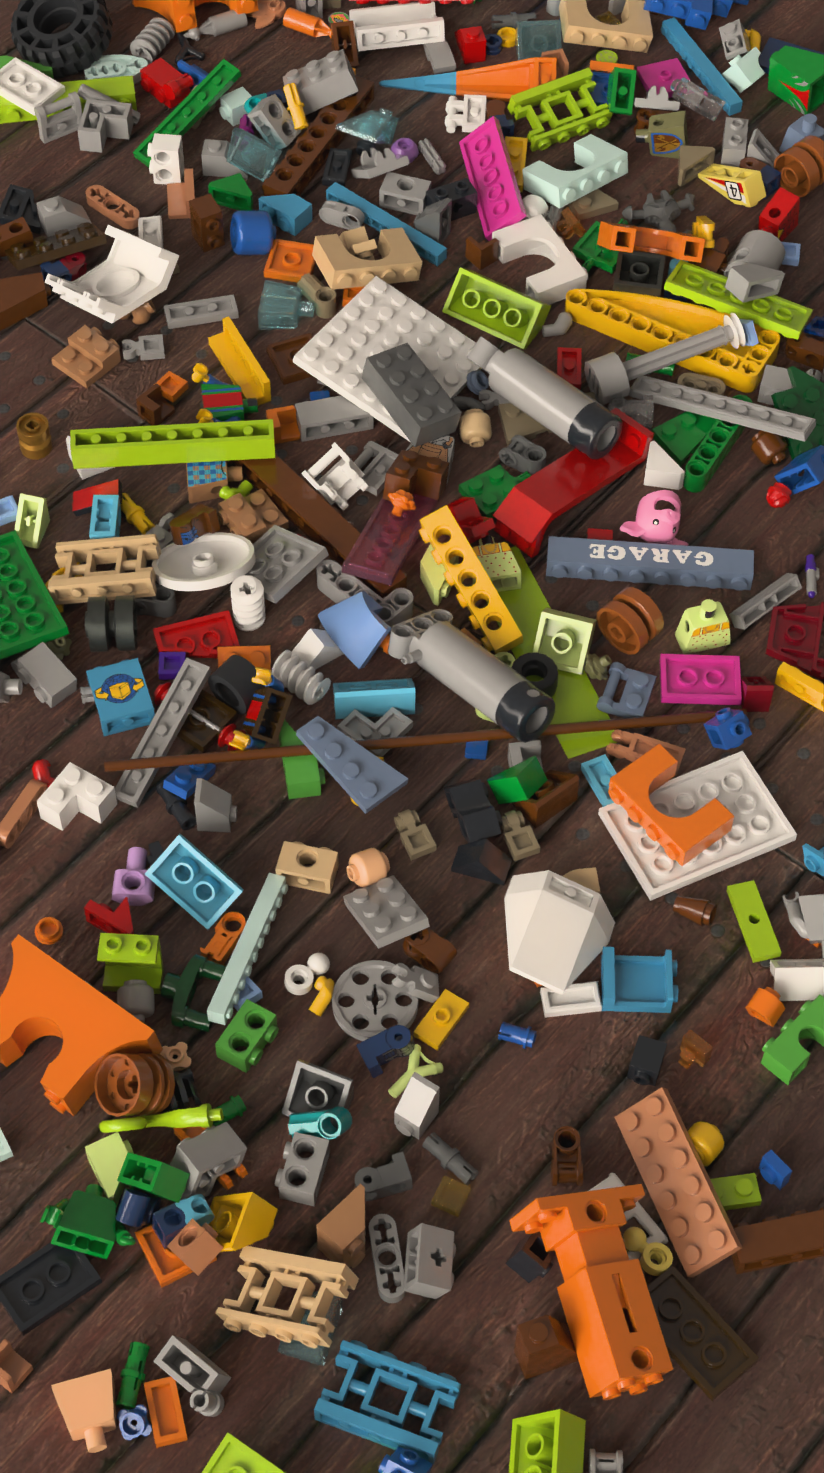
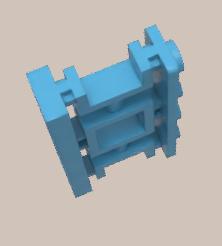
M342 1340L335 1362L336 1366L348 1371L339 1393L323 1388L321 1398H318L314 1408L315 1420L394 1450L399 1446L404 1449H411L419 1457L434 1465L439 1446L443 1440V1433L430 1428L439 1404L454 1409L456 1400L460 1395L461 1384L456 1382V1378L449 1374L439 1373L437 1375L427 1371V1368L419 1363L410 1362L407 1364L399 1361L392 1353L386 1351L377 1353L369 1350L368 1346L360 1341L351 1340L348 1342ZM358 1363L375 1369L370 1384L354 1379L358 1370ZM379 1382L407 1392L398 1416L370 1406ZM417 1385L435 1391L429 1406L413 1401ZM349 1391L364 1396L360 1413L343 1407ZM408 1413L424 1419L420 1429V1436L402 1429Z

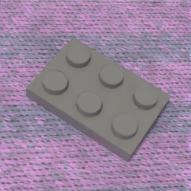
M394 875L382 878L371 886L356 889L352 893L343 896L345 906L378 949L430 927L428 917Z

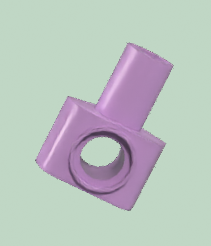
M132 847L128 850L126 869L115 871L111 900L121 904L124 898L128 897L129 906H143L154 900L155 883L145 875L147 872V850L141 847ZM134 886L138 887L137 889H134V890L129 889V888L134 887Z

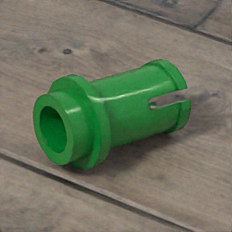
M239 1095L235 1097L229 1096L230 1100L214 1108H222L223 1120L213 1121V1126H219L236 1116L240 1118L243 1116V1112L247 1111Z

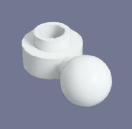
M314 953L309 957L307 966H291L285 973L284 984L286 989L294 995L308 993L313 986V975H323L328 971L330 967L329 958L323 953ZM301 981L303 984H295L294 982Z

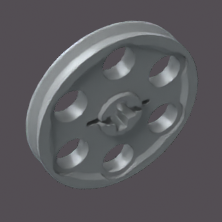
M381 960L364 961L347 969L337 980L332 995L333 1014L338 1025L349 1036L365 1041L386 1030L381 1024L386 1018H394L398 1022L397 1025H403L408 1029L414 1022L418 1011V998L409 995V988L406 986L398 988L393 984H385L381 980L385 974L389 973L394 974L396 977L398 976V974L391 971L395 964ZM358 974H364L369 980L363 985H358L353 981V978ZM374 988H376L379 1000L376 1015H374V1005H372ZM406 995L412 999V1002L408 1006H400L396 1003V999L399 996ZM344 996H350L354 999V1003L350 1007H342L338 1001ZM358 1018H364L369 1022V1025L365 1029L359 1030L353 1026V1022Z

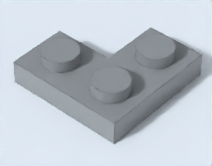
M394 707L376 723L354 709L337 726V729L354 741L403 737L413 727V721ZM390 749L368 751L375 756L383 757Z

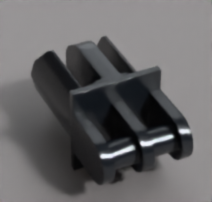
M190 1067L181 1073L174 1071L175 1088L170 1102L172 1111L178 1110L177 1101H181L183 1109L190 1108L189 1097H192L195 1107L201 1106L202 1103Z

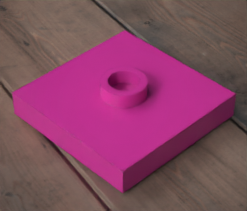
M678 58L639 66L636 69V74L647 92L651 86H656V94L658 95L660 87H665L668 98L692 93L694 90V85Z

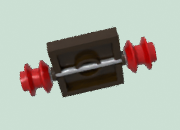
M166 682L156 688L153 695L155 705H161L172 683ZM202 689L177 736L202 753H205L217 739L220 747L228 745V751L240 750L229 745V742H232L235 737L233 732L236 730V725L232 723L238 718V713Z

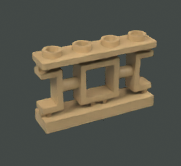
M156 534L56 543L57 553L55 554V559L59 568H65V574L53 575L49 579L48 589L55 605L88 602V597L106 596L108 600H115L116 596L134 595L135 598L156 596L157 588L155 581L157 578L154 568L146 567L147 560L159 559L161 555V548ZM127 558H137L136 560H127ZM77 562H86V564L77 565ZM116 563L115 570L95 572L96 565ZM135 570V572L125 573V571ZM75 575H84L83 577H75Z
M251 1246L243 1247L239 1257L245 1263L244 1265H239L237 1271L247 1280L237 1301L225 1298L223 1301L225 1308L218 1307L216 1314L224 1321L223 1325L234 1332H240L241 1329L248 1330L252 1334L263 1338L266 1335H272L286 1343L296 1340L311 1348H317L318 1345L330 1347L332 1340L328 1337L329 1332L333 1333L335 1327L325 1317L334 1296L348 1298L349 1292L347 1289L355 1290L359 1278L343 1263ZM262 1273L270 1274L265 1288L261 1287L265 1279ZM312 1282L321 1284L316 1298L312 1297L316 1287ZM283 1286L297 1289L288 1311L274 1308ZM256 1299H258L259 1302L255 1311L259 1315L250 1313ZM306 1309L311 1310L306 1320L310 1325L300 1324Z

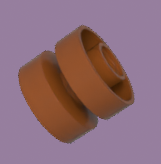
M813 135L805 136L776 157L774 169L781 172L780 186L799 197H804L818 185L824 183V141Z

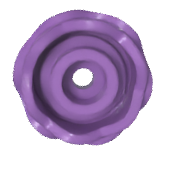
M400 138L391 146V151L395 155H407L409 163L418 157V146L409 138Z

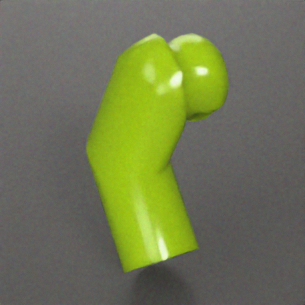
M243 480L237 489L223 486L219 496L226 500L241 493L245 497L253 489V486L250 482Z

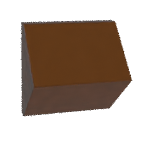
M549 770L545 773L548 780L528 800L511 803L537 828L577 800L580 782L577 774Z

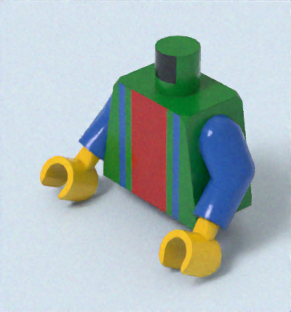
M197 363L194 366L192 380L197 383L203 381V384H201L203 409L196 415V419L200 420L198 423L244 421V414L258 412L257 398L242 399L241 387L239 385H230L218 380L211 374L207 375L208 369L202 363Z

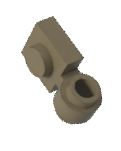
M407 809L399 812L398 816L394 817L396 828L400 833V839L411 861L436 851V844L426 824L420 825V819L415 810L410 811Z
M511 810L503 813L501 817L502 826L500 827L504 833V840L513 860L517 861L540 853V845L531 826H525L521 811Z

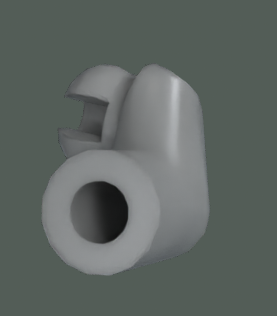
M562 312L558 315L554 324L542 325L543 337L564 335L572 324V315L568 312Z

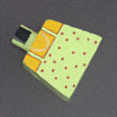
M492 536L481 538L479 540L480 546L473 547L472 549L497 592L521 588V569L508 543H495ZM472 578V586H473V585L475 584L476 580Z
M706 599L700 606L691 607L684 611L675 632V637L683 654H692L730 645L729 620L720 602Z

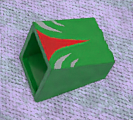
M786 45L771 55L768 75L769 91L804 115L812 113L824 103V55Z

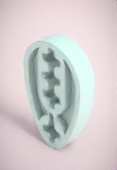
M104 55L98 61L92 63L91 67L86 70L84 69L85 80L133 75V82L136 84L141 81L140 69L147 66L148 63L144 58L132 55Z

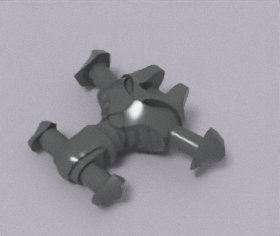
M666 190L661 191V199L654 200L652 193H648L642 210H632L630 205L623 210L622 215L630 224H632V220L644 219L645 223L655 226L660 230L676 232V226L673 224V221L681 214V210L687 208L693 211L695 209V195L686 193L685 199L676 202ZM686 229L685 232H681V233L693 234L691 230H687V229Z

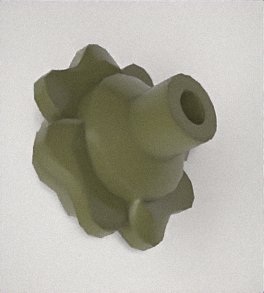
M65 635L45 644L59 660H62L63 656L70 654L69 647L72 641Z
M588 653L584 668L586 673L589 674L591 679L607 680V666L612 663L611 658L608 655L600 658L595 653Z

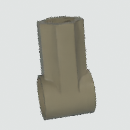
M307 273L303 275L297 283V289L315 307L317 316L323 319L335 316V290L325 287L314 274Z

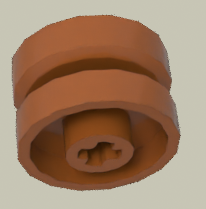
M625 587L612 601H609L597 612V623L604 637L611 645L628 655L639 652L664 627L663 616L658 606L648 595L634 587Z

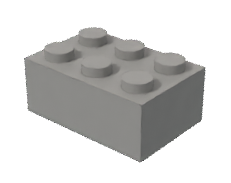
M343 49L332 51L326 57L320 60H312L306 66L298 70H290L283 76L284 86L289 83L296 84L301 103L305 105L303 107L305 115L359 91L354 71Z

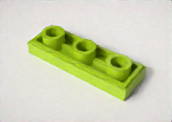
M752 880L727 886V894L753 963L780 957L781 949L755 881Z

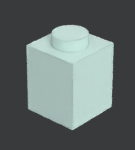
M243 86L220 97L221 107H219V112L222 118L227 120L232 126L240 124V118L244 114L248 115L244 105L252 96Z

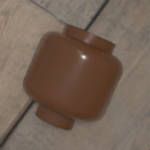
M760 430L751 439L753 442L751 450L764 465L772 462L777 465L787 456L784 452L787 450L788 443L781 435Z

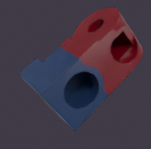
M81 252L67 255L53 264L49 261L40 264L44 282L48 274L67 281H75L87 273L86 257Z

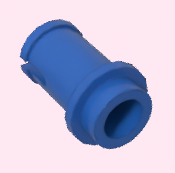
M503 1021L498 1040L523 1045V1049H527V1047L533 1048L537 1031L532 1030L531 1026L523 1028Z

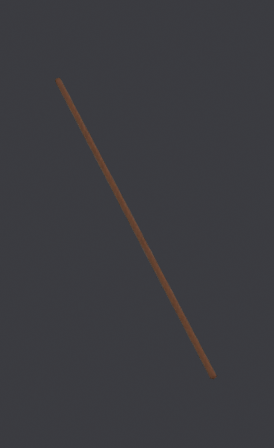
M734 709L743 711V713L747 716L746 709ZM717 711L550 724L540 736L705 723L714 718ZM489 729L355 740V742L367 750L511 739L514 737L504 729ZM305 745L246 749L243 751L233 750L104 761L105 772L313 754Z

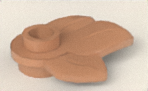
M257 0L258 11L248 13L246 16L256 18L255 28L260 29L272 24L274 20L282 18L286 12V4L283 0Z

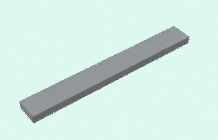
M644 375L636 379L629 391V396L804 442L816 426V419Z

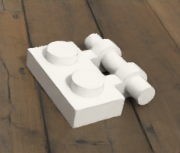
M464 94V101L457 100L456 96H450L446 103V112L448 114L445 117V126L447 127V132L454 133L457 126H462V132H473L485 122L486 95Z

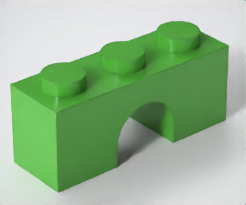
M819 995L813 1002L811 1000L805 1002L799 1010L800 1015L795 1020L790 1018L781 1028V1034L776 1039L771 1037L762 1048L764 1054L761 1064L787 1085L806 1068L810 1053L801 1046L799 1041L802 1039H813L824 1047V997L822 995Z

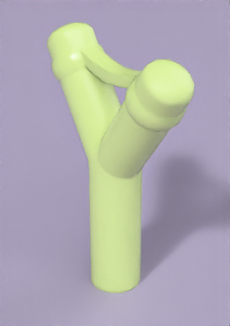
M415 1044L413 1052L409 1055L408 1070L388 1090L389 1094L393 1098H397L406 1089L414 1072L422 1077L442 1073L444 1070L442 1063H435L426 1058L421 1052V1046ZM420 1057L429 1065L419 1066Z

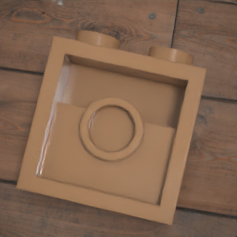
M86 325L68 337L69 345L52 357V364L86 389L121 362L118 343L114 339L106 340L98 328L92 327L90 329Z
M262 488L245 497L238 493L218 503L219 511L217 516L221 524L227 525L230 533L243 536L250 540L252 544L274 525L284 529L289 528L288 520Z

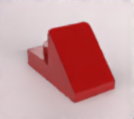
M128 897L124 898L114 912L108 905L104 903L98 904L91 899L85 905L84 911L88 923L106 933L134 934Z

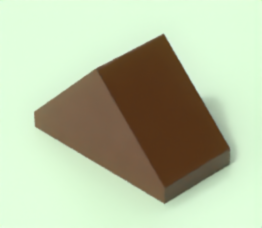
M353 20L331 23L332 51L343 49L351 67L359 66Z

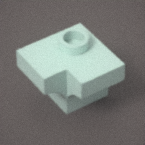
M755 46L743 57L737 55L729 62L731 67L721 74L728 83L735 86L739 93L743 92L765 74L758 62L759 55L761 54Z

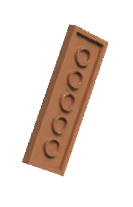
M661 1087L615 1116V1120L687 1277L693 1278L742 1249V1245L668 1089Z

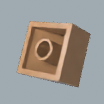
M361 1183L316 1225L318 1249L332 1262L343 1263L352 1268L359 1265L365 1257V1187Z

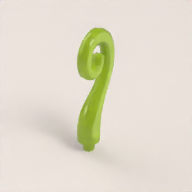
M206 1103L199 1107L178 1109L163 1114L103 1120L99 1124V1129L102 1133L147 1127L186 1128L200 1126L211 1128L213 1121L223 1120L222 1108L212 1109L211 1105Z

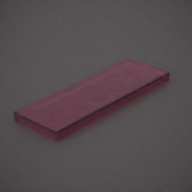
M414 494L413 501L415 502L416 509L403 511L401 517L392 514L394 508L392 502L382 497L344 561L342 573L391 586L420 535L418 531L421 529L420 519L433 512L437 500Z

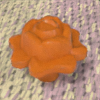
M400 489L396 493L388 494L389 500L394 506L392 514L401 517L403 511L416 509L411 493Z

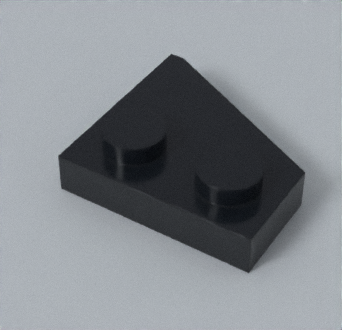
M10 184L0 207V224H7L24 217L31 232L40 234L41 224L37 216L38 211L34 203L33 190Z

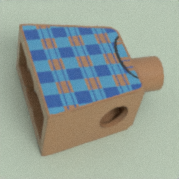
M226 461L186 463L189 504L220 498L219 492L223 486H228V482L243 481L242 466L227 467Z

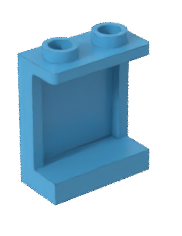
M603 947L601 956L602 1011L671 1013L673 1002H678V985H673V977H677V960L672 959V950L666 949L665 955L662 957L615 955L614 947Z

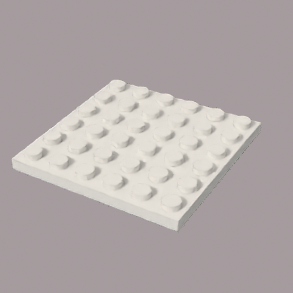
M377 276L302 347L293 358V363L362 410L370 413L375 419L409 442L410 440L361 378L366 358L408 343L452 400L467 385L468 373L482 369L467 358L476 342Z

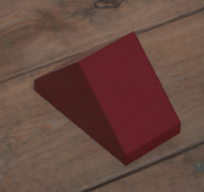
M741 676L742 709H746L747 712H769L774 685L766 676Z

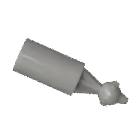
M229 10L208 17V20L199 28L189 29L184 36L196 41L200 39L201 34H211L216 37L246 27L247 17L245 13L237 14L236 11Z

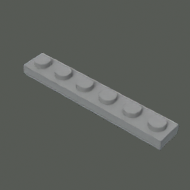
M189 658L185 659L131 759L167 755L212 672L209 666ZM159 768L125 770L115 787L116 799L138 808Z

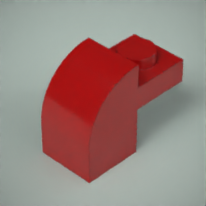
M463 496L447 504L469 544L489 534L488 531L496 527L493 518L481 516L475 499L472 497Z

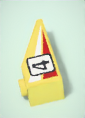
M713 163L698 173L699 179L734 204L753 207L758 204V201L766 197L760 171Z

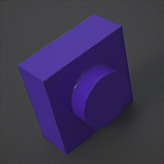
M159 652V680H174L186 659V652Z

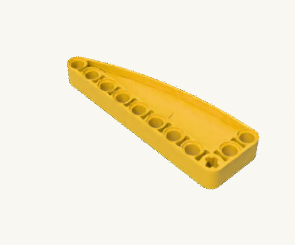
M572 289L567 292L565 301V312L572 315L574 322L648 353L718 327V325L724 326V315L730 317V314L691 303L609 290ZM754 324L759 341L758 344L754 346L745 345L744 347L739 345L738 349H735L728 342L726 346L717 347L675 364L700 375L718 378L726 386L738 391L750 393L761 382L766 364L772 365L776 359L781 338L778 332L766 330Z

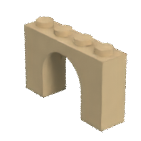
M561 0L559 14L563 42L647 53L653 38L650 13L647 10H643L645 1L626 0L621 14L622 24L609 25L591 16L587 9L586 0Z
M402 227L380 230L377 246L383 258L380 260H364L353 256L346 250L338 234L315 236L312 256L331 290L363 287L375 276L388 284L419 281L423 262Z

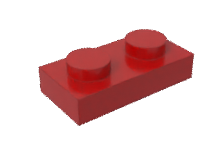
M558 347L557 375L581 390L582 348Z

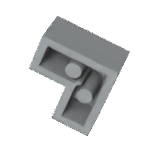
M87 99L77 129L80 150L102 153L107 137L129 139L134 125L131 103Z
M227 1122L216 1127L206 1128L200 1135L192 1139L190 1137L185 1138L177 1145L170 1166L190 1174L186 1183V1189L180 1200L187 1199L196 1194H202L204 1198L209 1196L217 1177L241 1166L247 1147Z

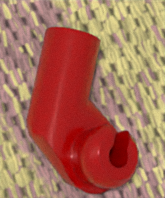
M46 759L37 760L32 766L34 779L47 784L49 787L55 780V778L50 776L49 767L51 764Z

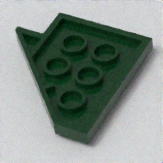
M794 366L787 369L793 388L771 395L775 409L816 419V426L805 442L785 437L792 460L801 453L820 445L824 446V383Z

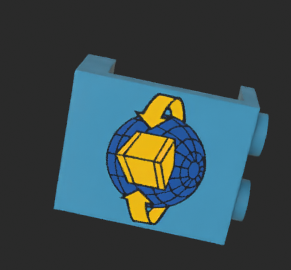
M138 658L123 660L107 666H98L86 671L88 685L92 690L104 736L150 725L155 716L154 707Z

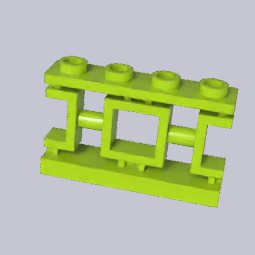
M590 68L511 96L507 106L510 114H515L516 120L526 117L533 129L527 135L528 142H531L530 149L532 152L538 149L545 150L552 144L557 142L564 143L573 136H583L592 129H601L609 124L613 113L609 112L608 104L605 103L597 106L590 95L596 86L595 81L591 80L593 73ZM578 91L581 99L575 101L571 93ZM565 102L572 116L558 121L551 107ZM540 105L539 108L543 114L536 115L532 107ZM586 107L590 116L583 118L580 109ZM548 122L552 130L544 133L545 130L542 123Z

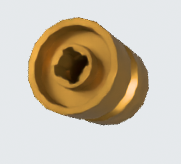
M32 412L21 416L17 421L16 429L22 454L26 458L33 460L45 458L50 454L53 446L47 418L40 413Z

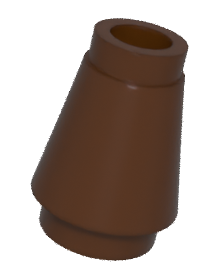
M677 896L673 905V912H677L702 927L704 925L711 926L716 916L717 905L713 904L709 899Z

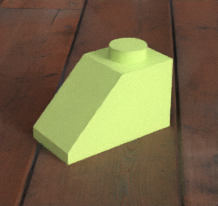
M118 1132L85 1146L88 1161L100 1186L104 1190L105 1197L113 1200L116 1203V1207L126 1184L117 1181L127 1153L134 1154L129 1141H122Z

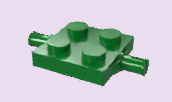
M620 219L618 222L619 224L628 225L627 220L624 221V219ZM596 221L572 248V252L575 257L585 261L581 267H584L587 273L593 266H596L612 274L616 270L618 251L609 250L597 245L600 222Z
M498 465L459 484V493L464 497L475 499L481 516L495 518L493 514L512 488L531 475L526 471L513 477L501 465Z

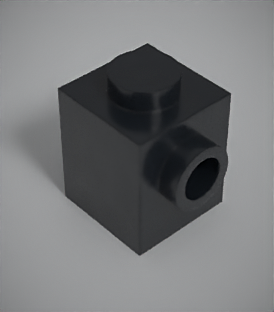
M539 1231L524 1237L505 1264L530 1283L537 1276L543 1278L554 1264L551 1260L556 1252H546Z

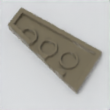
M594 392L585 393L596 400ZM498 404V413L507 446L515 435H521L529 441L536 438L537 434L546 431L552 433L513 404Z

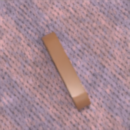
M93 185L87 188L86 199L90 207L124 229H135L138 227L140 213L136 207L101 185ZM110 205H117V206H119L117 209H108V208H107V207L110 206Z
M34 778L28 782L0 823L1 846L8 849L17 840L38 809L37 800L47 790V784Z

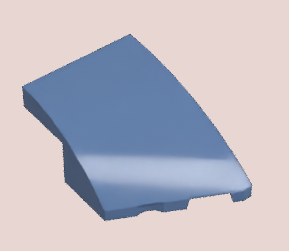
M365 591L351 596L318 614L319 620L328 635L359 669L366 666L391 630V627L378 616L383 607Z

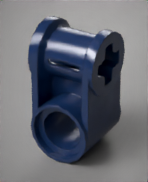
M135 1188L125 1189L115 1219L134 1227L152 1224L153 1213L159 1211L161 1198L157 1196L151 1197L148 1194L137 1191Z

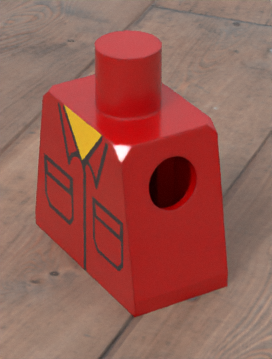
M780 187L761 212L758 230L769 232L782 242L798 225L800 197Z

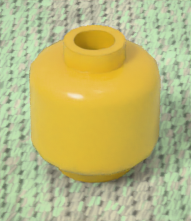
M700 1121L694 1123L687 1131L703 1165H710L724 1148V1139L720 1130L713 1124Z

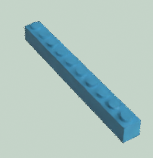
M676 18L664 20L661 33L668 39V42L672 44L682 59L685 60L696 77L709 90V93L714 96L723 110L729 116L741 112L742 99Z
M335 182L326 189L327 201H336L359 208L365 215L364 223L380 232L381 229L402 227L418 255L437 267L447 259V248L358 196L343 185Z

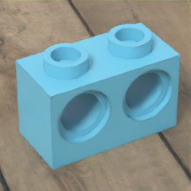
M93 495L89 531L90 539L120 536L122 513L119 495Z

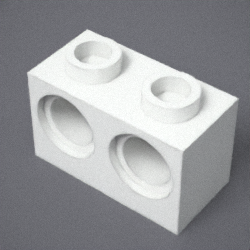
M154 133L152 143H148V157L152 159L150 160L149 172L153 174L154 183L166 185L169 183H182L185 169L182 136Z

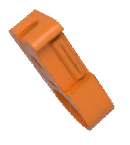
M239 912L226 913L216 925L215 935L206 948H200L201 956L208 957L209 961L224 965L234 951L246 925L245 917ZM230 921H238L241 924V928L237 931H229L225 926Z

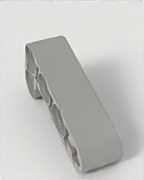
M323 560L317 566V587L336 604L365 591L383 607L378 616L391 628L398 623L411 619L413 616V594L410 590L398 588L383 599L337 562Z

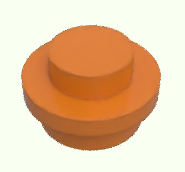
M53 917L41 919L35 927L37 940L46 945L57 943L62 938L64 932L61 922Z

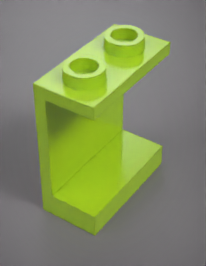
M100 933L97 961L105 962L103 990L117 992L120 987L124 986L125 981L144 980L147 982V985L153 988L154 994H161L164 966L159 936Z

